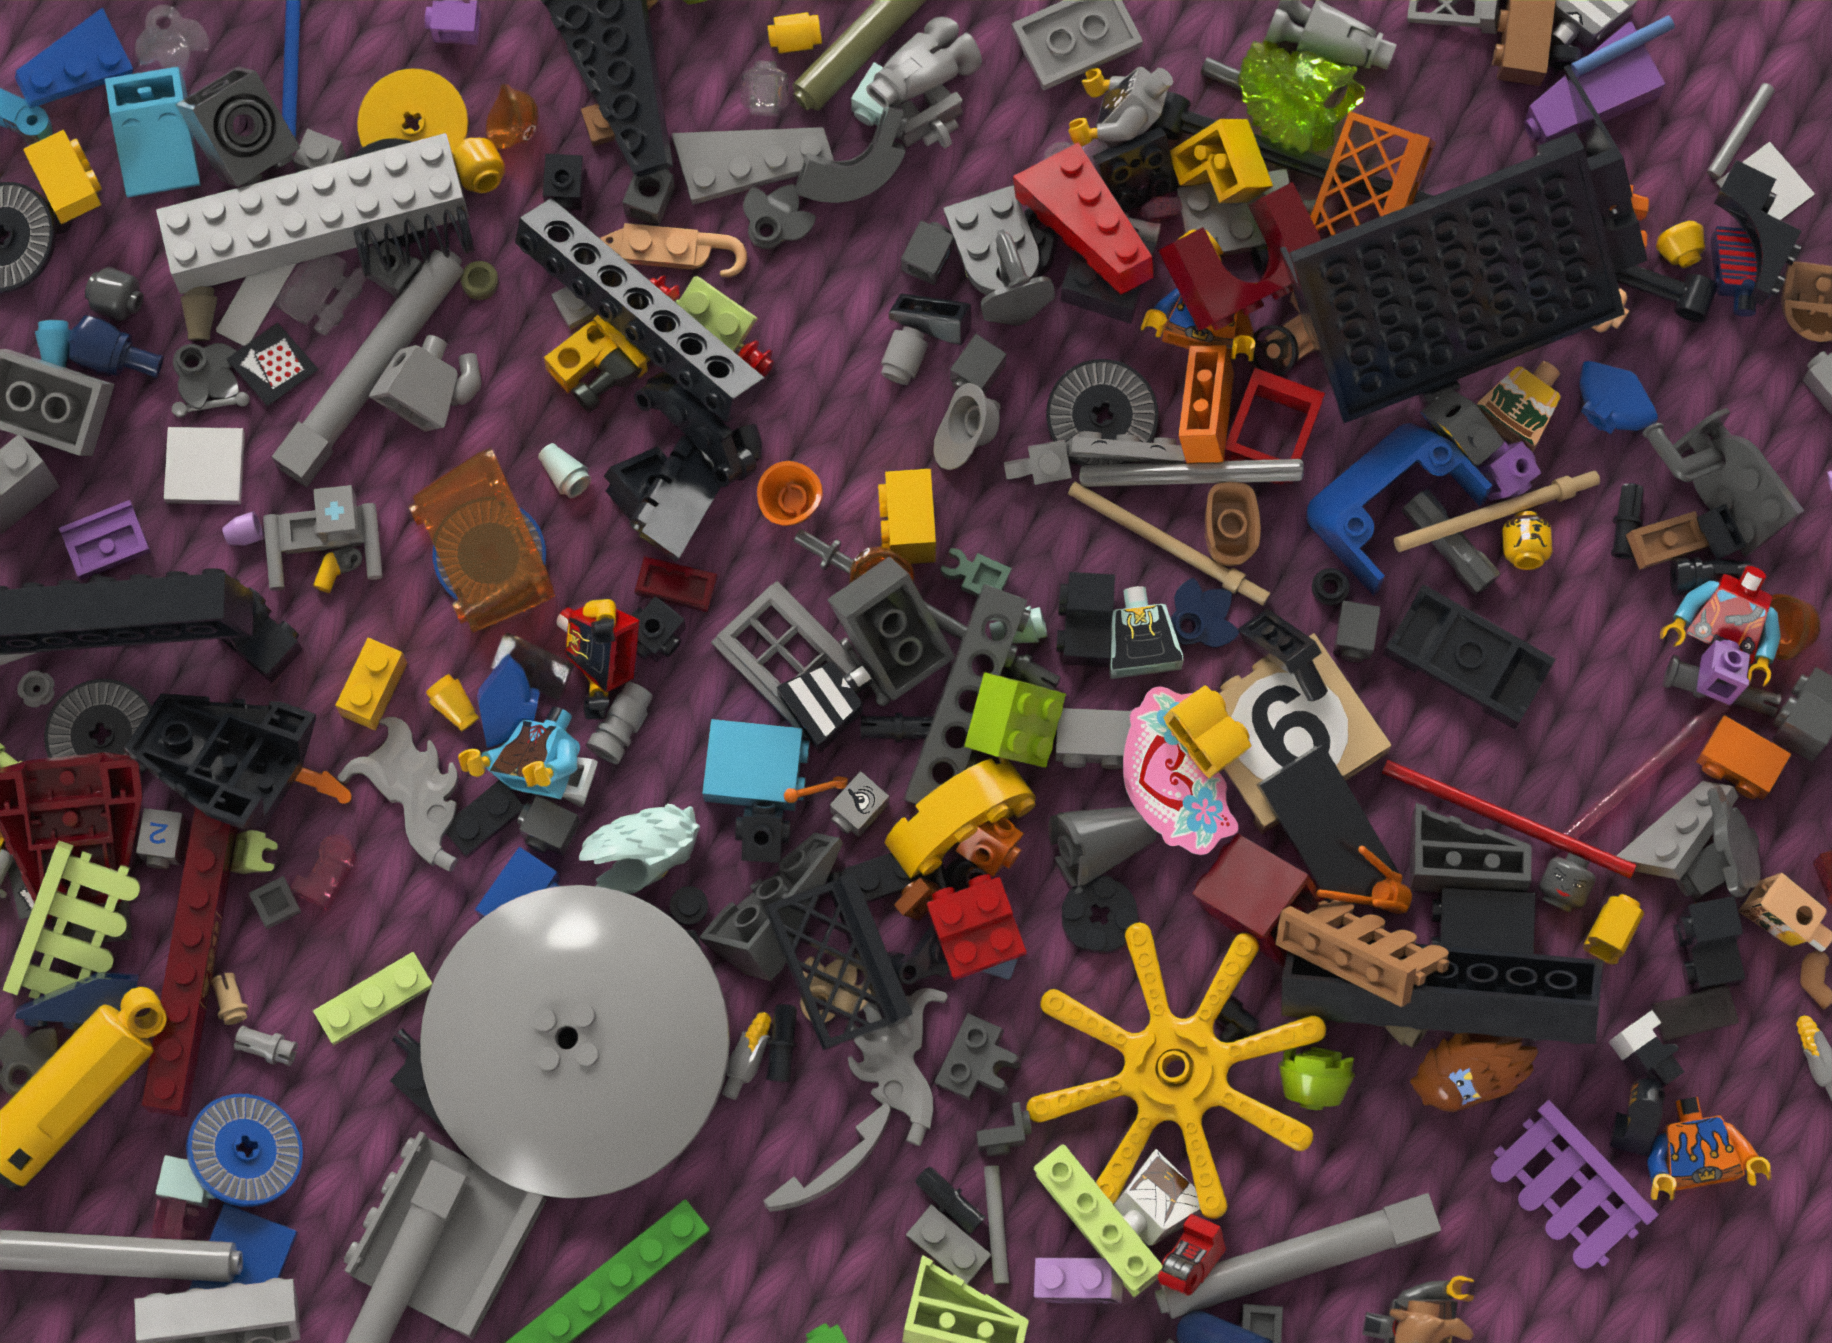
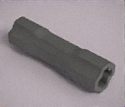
M1428 489L1417 494L1402 509V513L1417 530L1450 519L1446 509ZM1462 532L1431 541L1455 569L1456 576L1474 596L1482 593L1500 577L1501 573L1483 552L1478 551Z

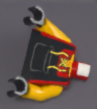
M611 599L592 600L577 610L570 607L565 608L557 618L558 627L567 632L565 649L567 659L580 669L590 682V697H585L583 704L585 719H604L605 709L609 704L608 692L634 679L640 620L616 609L615 602Z

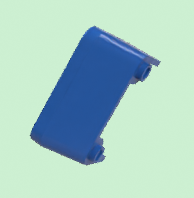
M1406 423L1397 427L1309 502L1306 511V519L1309 526L1373 596L1379 592L1385 575L1360 549L1371 539L1374 532V522L1363 508L1417 462L1430 474L1436 476L1450 474L1479 507L1486 502L1492 488V484L1452 441L1414 423Z

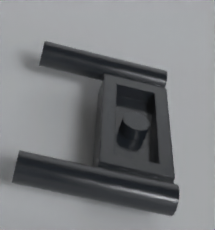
M892 853L844 868V871L831 873L827 878L828 883L836 881L840 876L854 872L867 904L901 893L908 884L919 878L937 883L941 889L951 887L946 880L943 862L932 873L926 876L920 873L910 879Z

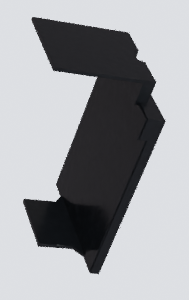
M1570 65L1564 66L1582 143L1574 131L1537 146L1540 155L1295 251L1288 253L1286 247L1280 248L1305 330L1323 365L1343 423L1350 422L1625 315L1615 273L1648 261L1640 225L1632 206L1631 198L1633 196L1624 158Z

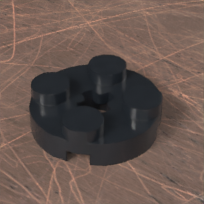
M1100 876L1084 886L1072 887L1062 905L1061 921L1063 931L1067 939L1082 951L1099 954L1116 952L1127 944L1125 939L1127 928L1138 922L1136 901L1123 884L1109 876ZM1097 906L1099 909L1106 908L1109 911L1106 915L1107 924L1102 925L1099 921L1095 923L1090 921L1089 918L1093 915L1091 910L1093 907Z

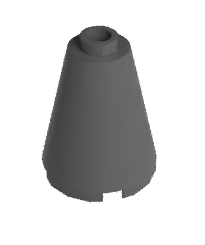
M1134 806L1060 812L1051 816L1048 824L1050 844L1058 843L1061 856L1055 857L1057 866L1065 880L1073 887L1088 884L1155 842L1156 833H1158L1144 820L1143 816Z

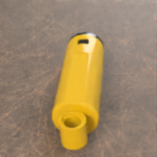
M147 987L131 989L121 1000V1011L110 1005L100 1006L0 1110L1 1184L10 1190L20 1192L152 1055L153 1047L148 1038L160 1033L167 1019L165 1010L153 990ZM151 1008L147 1015L142 1017L135 1016L141 1009Z

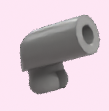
M467 353L458 357L461 376L456 380L450 404L452 406L468 403L481 388L482 382L475 353Z

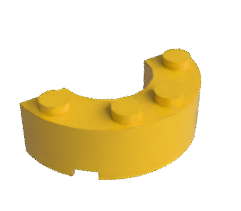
M1000 757L999 761L1001 763L996 764L991 758L957 774L918 802L915 806L919 812L909 822L903 817L892 828L884 843L910 879L920 873L926 876L935 871L942 864L941 860L946 852L957 841L963 842L973 836L978 830L977 826L988 820L990 823H994L1002 817L1008 819L1016 815L1019 818L1035 807L1036 796L1009 759Z

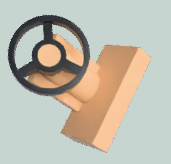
M1292 291L1290 301L1300 313L1294 292ZM1301 314L1283 326L1267 325L1261 327L1253 334L1255 346L1263 349L1265 358L1273 362L1274 373H1268L1277 376L1289 373L1297 361L1315 350L1305 330ZM1276 329L1265 337L1266 342L1257 340L1264 331ZM1254 350L1253 361H1250L1254 368L1266 371L1258 363ZM1282 363L1286 367L1283 371H1281Z

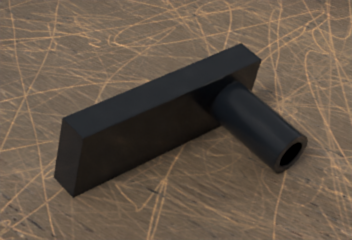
M1268 608L1237 629L1245 643L1289 674H1294L1308 701H1317L1327 694L1328 689L1313 662L1314 658L1322 654L1315 640Z

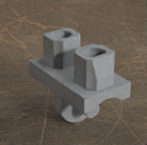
M941 84L924 93V98L930 107L920 113L912 100L900 105L903 110L902 116L907 118L901 140L906 147L920 139H923L926 146L936 141L943 148L952 145L949 134L959 128L955 118L963 114L960 106L963 100L957 91L951 94Z

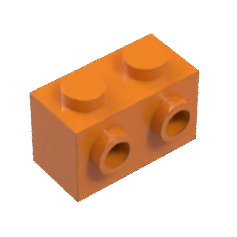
M1724 715L1696 762L1703 766V772L1717 780L1724 778L1735 784V789L1743 796L1750 799H1756L1757 797L1763 801L1772 789L1791 753Z

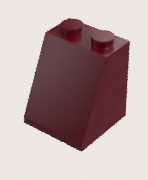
M1238 833L1231 842L1222 847L1218 859L1210 870L1198 879L1195 890L1192 892L1205 912L1237 935L1241 933L1253 935L1259 942V951L1283 968L1285 967L1287 950L1275 945L1281 910L1291 906L1305 914H1309L1317 909L1319 902L1324 900L1322 897L1317 896L1318 889L1308 874Z

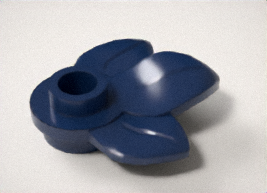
M1190 578L1180 585L1174 596L1176 611L1170 618L1178 642L1183 645L1201 642L1208 647L1215 648L1233 641L1238 636L1239 631L1232 623L1224 620L1230 608L1232 592L1224 589H1212L1202 593L1200 585L1194 578ZM1183 620H1188L1192 623L1193 631L1191 633H1186L1182 630L1181 622Z

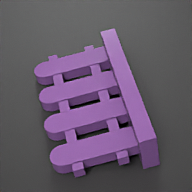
M1548 1099L1537 1110L1542 1117L1536 1123L1529 1118L1522 1124L1528 1130L1508 1150L1505 1151L1500 1145L1494 1151L1498 1159L1492 1164L1491 1174L1499 1182H1507L1516 1175L1526 1186L1518 1196L1520 1206L1527 1211H1533L1543 1204L1553 1214L1546 1223V1232L1549 1237L1559 1240L1571 1233L1577 1239L1580 1245L1573 1253V1260L1578 1267L1590 1268L1596 1262L1604 1267L1610 1261L1605 1254L1626 1234L1633 1239L1639 1233L1634 1228L1639 1221L1642 1220L1648 1225L1659 1214ZM1558 1134L1569 1144L1563 1152L1552 1142ZM1545 1148L1555 1160L1536 1178L1532 1179L1522 1168ZM1585 1163L1597 1173L1590 1181L1579 1170ZM1572 1176L1582 1189L1560 1208L1550 1196ZM1613 1191L1624 1201V1204L1618 1209L1607 1200V1197ZM1599 1205L1610 1217L1587 1237L1577 1225Z

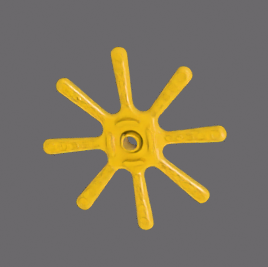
M1134 923L1127 928L1125 939L1150 1013L1149 1024L1143 1031L1139 1033L1127 1032L1056 989L1045 992L1040 1001V1007L1045 1014L1118 1049L1125 1059L1123 1070L1112 1078L1035 1096L1028 1101L1026 1111L1029 1112V1118L1032 1121L1040 1123L1119 1096L1130 1097L1136 1102L1138 1106L1137 1118L1096 1182L1112 1204L1120 1196L1153 1129L1163 1121L1170 1120L1176 1122L1183 1132L1200 1210L1206 1218L1217 1219L1225 1214L1227 1201L1202 1128L1201 1120L1203 1114L1212 1107L1221 1106L1296 1151H1304L1309 1148L1313 1141V1131L1309 1126L1234 1090L1227 1081V1073L1231 1066L1237 1062L1319 1042L1326 1034V1025L1320 1017L1309 1016L1235 1042L1225 1043L1220 1041L1213 1032L1214 1022L1259 950L1258 940L1248 933H1241L1235 937L1198 1011L1189 1018L1181 1019L1174 1016L1169 1009L1151 929L1144 923ZM1179 1060L1185 1063L1184 1072L1180 1076L1175 1078L1166 1076V1068L1171 1062Z

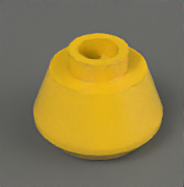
M1686 221L1675 225L1658 237L1656 249L1672 265L1680 264L1681 268L1692 266L1702 259L1700 254L1705 250L1704 228L1695 221Z

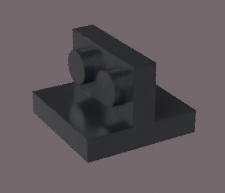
M658 446L611 466L604 475L605 479L610 483L605 492L629 520H631L668 458Z

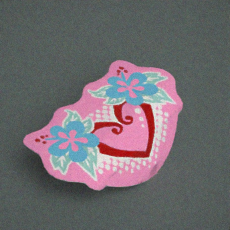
M1154 687L1146 693L1140 707L1132 710L1129 716L1131 727L1127 735L1123 756L1125 788L1135 809L1153 829L1162 834L1166 844L1170 846L1179 845L1198 855L1207 854L1216 846L1221 838L1238 832V823L1230 813L1226 801V781L1219 772L1209 779L1197 767L1186 747L1176 739L1163 719L1170 709L1193 693L1178 694L1165 687Z

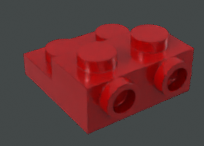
M990 874L977 876L968 882L969 888L955 892L953 887L944 888L933 893V901L927 902L928 912L954 981L1027 955L1000 877L991 879Z

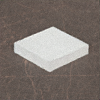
M168 427L164 501L175 504L241 505L245 441L243 428Z

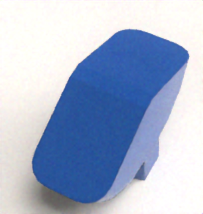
M1583 362L1580 371L1579 388L1585 405L1581 412L1587 417L1589 423L1598 430H1604L1609 434L1615 428L1618 430L1637 431L1657 423V412L1634 373L1597 362Z
M507 654L480 686L477 693L487 748L508 741L520 722L523 720L534 721L537 710L539 689L530 687L523 667L510 654Z

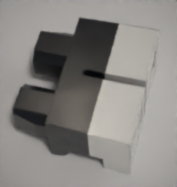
M1651 1010L1608 1042L1635 1079L1644 1074L1646 1078L1654 1079L1663 1086H1666L1685 1071L1672 1055L1680 1048L1674 1044L1663 1046L1652 1029L1661 1022Z

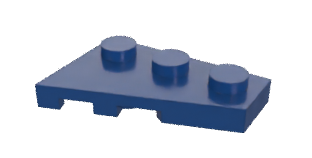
M102 7L17 69L15 79L29 108H33L106 84V78L130 75L133 72V67Z

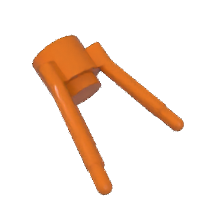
M1360 846L1358 851L1387 877L1386 880L1378 882L1373 887L1372 897L1321 889L1317 891L1318 897L1369 905L1394 914L1406 913L1412 901L1410 888L1401 884L1402 875L1393 872L1364 846Z

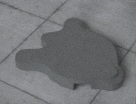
M1717 786L1709 789L1707 792L1714 819V844L1716 853L1724 850L1725 858L1730 865L1729 867L1722 868L1726 885L1730 894L1738 898L1746 895L1750 888L1756 887L1760 882V861L1757 851L1760 845L1756 831L1748 827L1746 819L1737 807L1732 808L1730 802L1727 801L1723 789Z

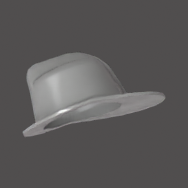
M967 383L961 385L955 391L949 408L938 428L934 439L933 452L935 460L941 468L947 470L959 468L967 462L976 447L990 443L998 432L1000 404L996 400L986 398L978 385Z

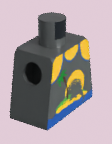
M1451 388L1445 389L1420 411L1438 435L1452 441L1475 467L1485 461L1504 443L1501 436L1477 405ZM1455 408V415L1447 417V414Z

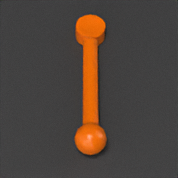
M837 776L833 777V781L800 790L789 788L784 792V800L788 803H794L799 797L833 788L845 789L848 785V779Z

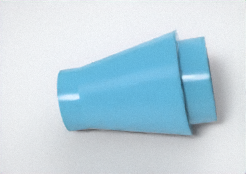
M46 320L38 322V330L35 331V336L43 361L66 368L70 347L68 339L72 331L69 330L68 321Z

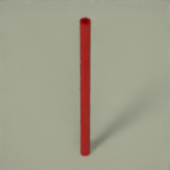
M1387 760L1383 768L1382 774L1627 878H1632L1637 866L1634 863L1393 761Z

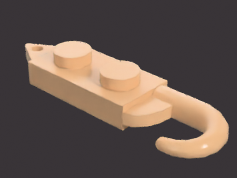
M624 223V228L600 238L629 264L695 270V268H700L707 262L712 248L725 249L734 252L736 263L730 269L722 270L720 276L733 277L744 269L747 262V251L743 243L735 237L724 234ZM608 240L613 241L611 244L607 243Z

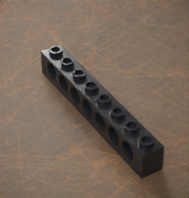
M550 198L520 217L515 244L525 254L531 256L544 267L548 274L557 278L571 290L575 297L584 301L597 312L602 320L611 324L624 335L628 342L634 344L651 358L655 365L664 369L678 381L682 388L691 392L704 403L709 411L715 413L728 423L758 402L764 380L760 373L556 201Z

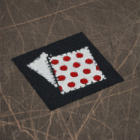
M278 322L226 359L267 406L318 370L316 365Z

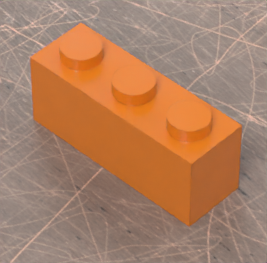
M1227 345L1189 347L1179 428V439L1187 464L1224 462L1234 378Z

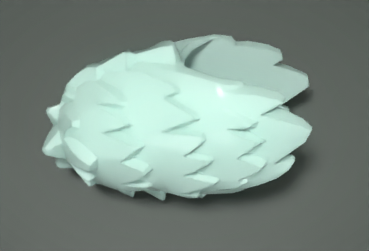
M667 804L665 807L644 809L637 814L623 816L611 824L601 826L583 842L579 860H594L595 864L617 860L612 865L613 868L596 879L598 883L596 886L621 891L629 895L634 894L645 886L662 879L669 869L675 865L685 863L690 858L700 825L696 823L694 810L691 806L684 810L672 804Z

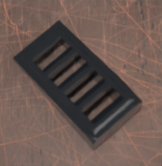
M901 293L889 311V319L946 342L962 345L971 330V304Z

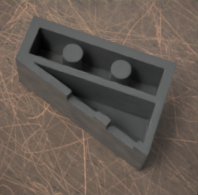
M1419 803L1415 804L1411 817V891L1440 892L1442 888L1527 893L1531 883L1530 844L1487 828L1484 830L1462 823L1460 818L1452 815L1448 818L1427 810V806Z

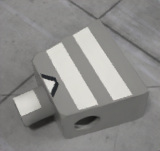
M1556 0L1553 21L1558 26L1552 31L1551 42L1554 45L1569 46L1577 39L1585 47L1590 48L1633 14L1638 0Z

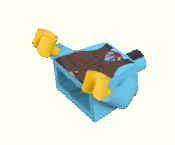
M553 706L544 723L523 720L519 723L509 740L501 747L482 753V756L477 749L461 752L458 756L461 770L464 772L469 771L472 776L479 777L484 774L486 768L511 790L561 799L570 775L577 769V756L580 750L579 742L566 732L572 715L559 707Z

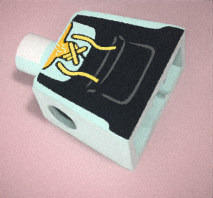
M1137 586L1125 589L1123 592L1126 608L1116 609L1112 615L1110 679L1181 670L1184 661L1183 654L1166 605H1148L1146 587Z

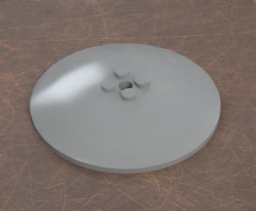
M584 885L558 886L520 896L501 905L470 928L451 950L434 979L423 1014L420 1038L421 1063L429 1098L439 1120L457 1146L475 1164L499 1180L528 1192L560 1198H588L611 1194L650 1178L675 1160L696 1138L716 1105L724 1083L730 1046L729 1020L720 983L710 962L689 933L664 912L637 897L617 890ZM567 1027H573L578 1034V1041L571 1049H563L558 1043L559 1033Z

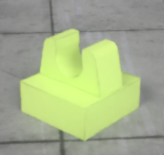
M249 830L238 833L230 871L240 874L272 871L274 864L264 862L262 852L263 850H277V843L266 838V833Z

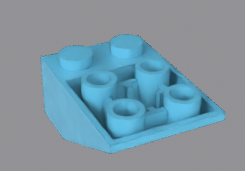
M179 67L106 78L105 83L110 117L126 196L133 197L199 186L200 179L193 133L175 105L187 98L186 84Z

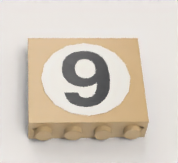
M1315 633L1309 637L1316 641L1322 654L1314 658L1313 662L1328 689L1327 694L1321 699L1308 701L1294 674H1289L1267 657L1262 658L1252 666L1254 672L1243 679L1239 675L1234 676L1220 687L1222 692L1219 694L1226 703L1228 716L1245 726L1252 746L1245 754L1225 767L1224 770L1254 813L1253 823L1261 834L1278 825L1279 822L1256 784L1318 744H1324L1345 781L1387 755L1392 746Z

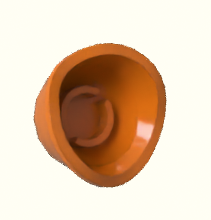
M782 461L769 467L761 476L757 487V499L763 515L769 521L782 526L795 525L806 521L817 510L823 496V487L815 472L809 467L794 461Z

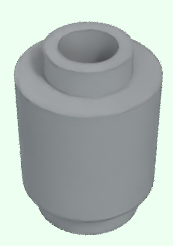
M903 327L902 331L894 330L881 361L883 366L881 375L893 382L908 385L910 379L916 377L928 348V343L923 340L924 334L910 327Z

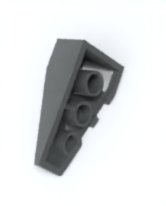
M814 832L780 861V870L765 881L759 878L750 886L753 892L737 906L731 902L723 908L699 939L744 974L771 981L781 972L786 959L767 916L765 907L776 901L824 885L842 847L843 842L841 839ZM819 897L816 898V901H815V903H814V905H813L812 910L814 909V907H815V905H816V902H817V900H818ZM809 900L800 904L807 907ZM789 907L778 911L783 925L797 931L804 914ZM788 936L790 942L792 943L794 938Z

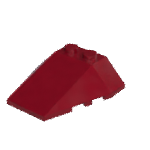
M102 752L27 760L0 768V832L6 842L5 846L9 854L13 856L22 874L21 878L34 904L58 841L73 845L71 855L78 858L81 857L84 851L92 854L90 862L118 871L120 865L129 867L143 799L140 765L130 756ZM62 878L57 891L67 894L71 881ZM83 885L80 886L76 898L104 908L109 897L108 894ZM118 898L114 909L115 912L120 911L122 899ZM48 914L47 919L58 918V917H55V916H52V915Z

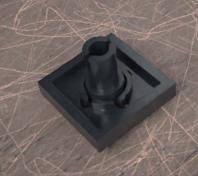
M1157 127L1114 147L1108 146L1107 150L1093 155L1096 171L1124 213L1176 191L1178 188L1167 137L1161 127Z

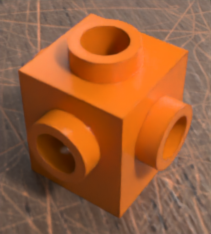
M1002 817L994 823H990L988 820L977 826V832L969 839L960 842L956 849V852L994 877L1003 866L1010 869L1022 851L1017 845L1024 833L1015 828L1013 823Z

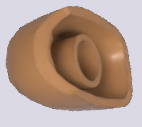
M1218 483L1210 489L1207 496L1205 540L1211 558L1220 565L1229 567L1242 565L1259 547L1261 526L1256 495L1253 489L1245 483Z

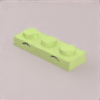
M411 952L316 1008L313 1012L334 1046L431 989L432 982L415 953Z

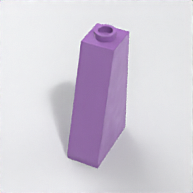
M1632 21L1622 26L1592 53L1636 32L1637 30ZM1644 44L1577 77L1603 123L1660 98L1665 86V82ZM1566 75L1529 106L1524 121L1525 130L1532 141L1537 140L1539 145L1574 131L1576 134L1580 133Z

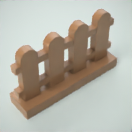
M1323 900L1318 903L1317 909L1309 914H1305L1291 906L1281 910L1275 945L1400 1007L1410 1003L1414 984L1420 986L1425 983L1426 976L1436 970L1441 973L1448 970L1447 949L1437 945H1430L1422 949L1415 945L1417 936L1413 932L1397 930L1390 933L1384 930L1385 920L1380 916L1365 915L1359 918L1353 915L1354 905L1350 902L1334 900L1328 903ZM1341 924L1345 925L1340 929H1336V927ZM1371 940H1375V941H1376V942H1374V943H1372V944H1370V945L1367 944V942H1369V941H1371ZM1403 955L1408 956L1407 958H1405V959H1403V960H1399V959H1398V958H1400V957L1403 956Z

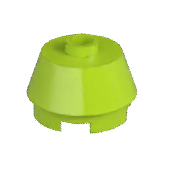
M1311 1047V1050L1303 1051V1054H1296L1297 1048L1284 1050L1283 1059L1278 1063L1284 1096L1287 1099L1300 1103L1302 1108L1311 1110H1323V1106L1332 1107L1341 1104L1355 1077V1073L1352 1072L1353 1058L1346 1057V1059L1341 1060V1052L1318 1047Z

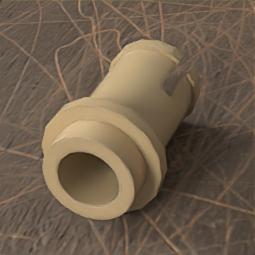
M225 973L226 979L224 982L227 989L224 987L221 975L214 977L210 982L214 988L221 1010L218 1012L219 1019H223L225 1025H233L247 1018L246 1012L249 1008L247 1004L242 1002L235 974Z

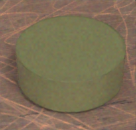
M474 261L463 269L461 285L467 296L475 300H485L495 294L498 289L499 279L495 268L485 261Z

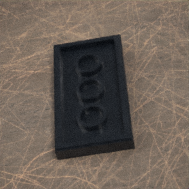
M1318 744L1256 784L1319 890L1367 896L1372 893L1373 887L1378 882L1386 880L1387 877L1358 851L1360 846L1366 847L1393 872L1399 873L1324 744ZM1324 898L1325 901L1328 903L1334 901L1332 899Z

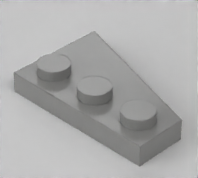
M1702 781L1622 850L1617 857L1636 864V872L1680 880L1713 834L1714 819L1707 792L1711 788L1720 786L1731 806L1739 797L1737 792L1730 785Z

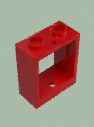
M1254 368L1226 442L1224 460H1280L1279 458L1237 444L1255 395L1307 414L1291 459L1302 460L1325 393ZM1271 481V483L1283 485L1284 482L1293 484V481Z

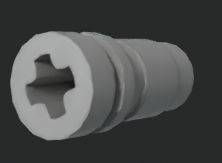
M627 682L611 705L604 722H600L596 726L595 731L597 733H592L586 743L587 748L605 761L619 764L625 754L623 748H628L631 744V734L638 732L648 715L646 711L653 698L652 694L638 684Z

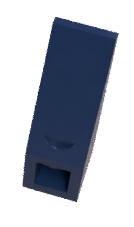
M98 972L19 1005L16 1010L15 1019H24V1024L28 1026L42 1027L47 1026L48 1021L63 1022L64 1028L79 1029L102 1005H110L121 1011V1000L128 991L138 987L139 975Z

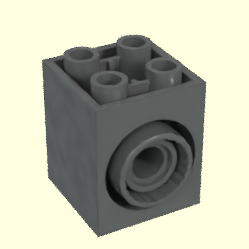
M238 66L175 104L222 182L237 187L255 184L262 179L261 172L271 166L277 169L286 165L294 159L292 153L300 149L299 144L255 70ZM238 116L239 125L234 130L233 121Z

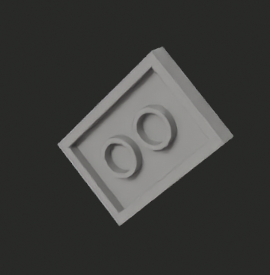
M1063 0L1012 23V31L1043 91L1143 46V40L1122 0Z
M1287 169L1268 172L1273 187L1247 203H1219L1211 182L1177 188L1184 232L1204 227L1224 253L1220 257L1251 252L1253 247L1266 244L1248 204L1289 184Z

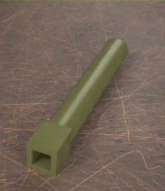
M875 0L792 84L795 91L793 94L795 101L805 110L812 108L819 111L927 0Z

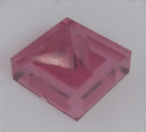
M1155 196L1148 204L1143 205L1140 211L1144 221L1154 222L1178 216L1183 207L1180 196Z

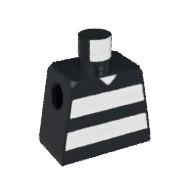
M829 662L777 686V694L799 727L803 728V733L819 754L863 713V704L857 694L872 685L873 681L861 664L843 676L833 662Z

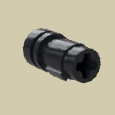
M1687 557L1673 558L1670 566L1672 594L1687 595L1690 591L1708 581L1718 582L1724 574L1739 580L1745 567L1751 566L1750 561H1735L1734 559L1701 561L1699 557H1692L1689 561Z

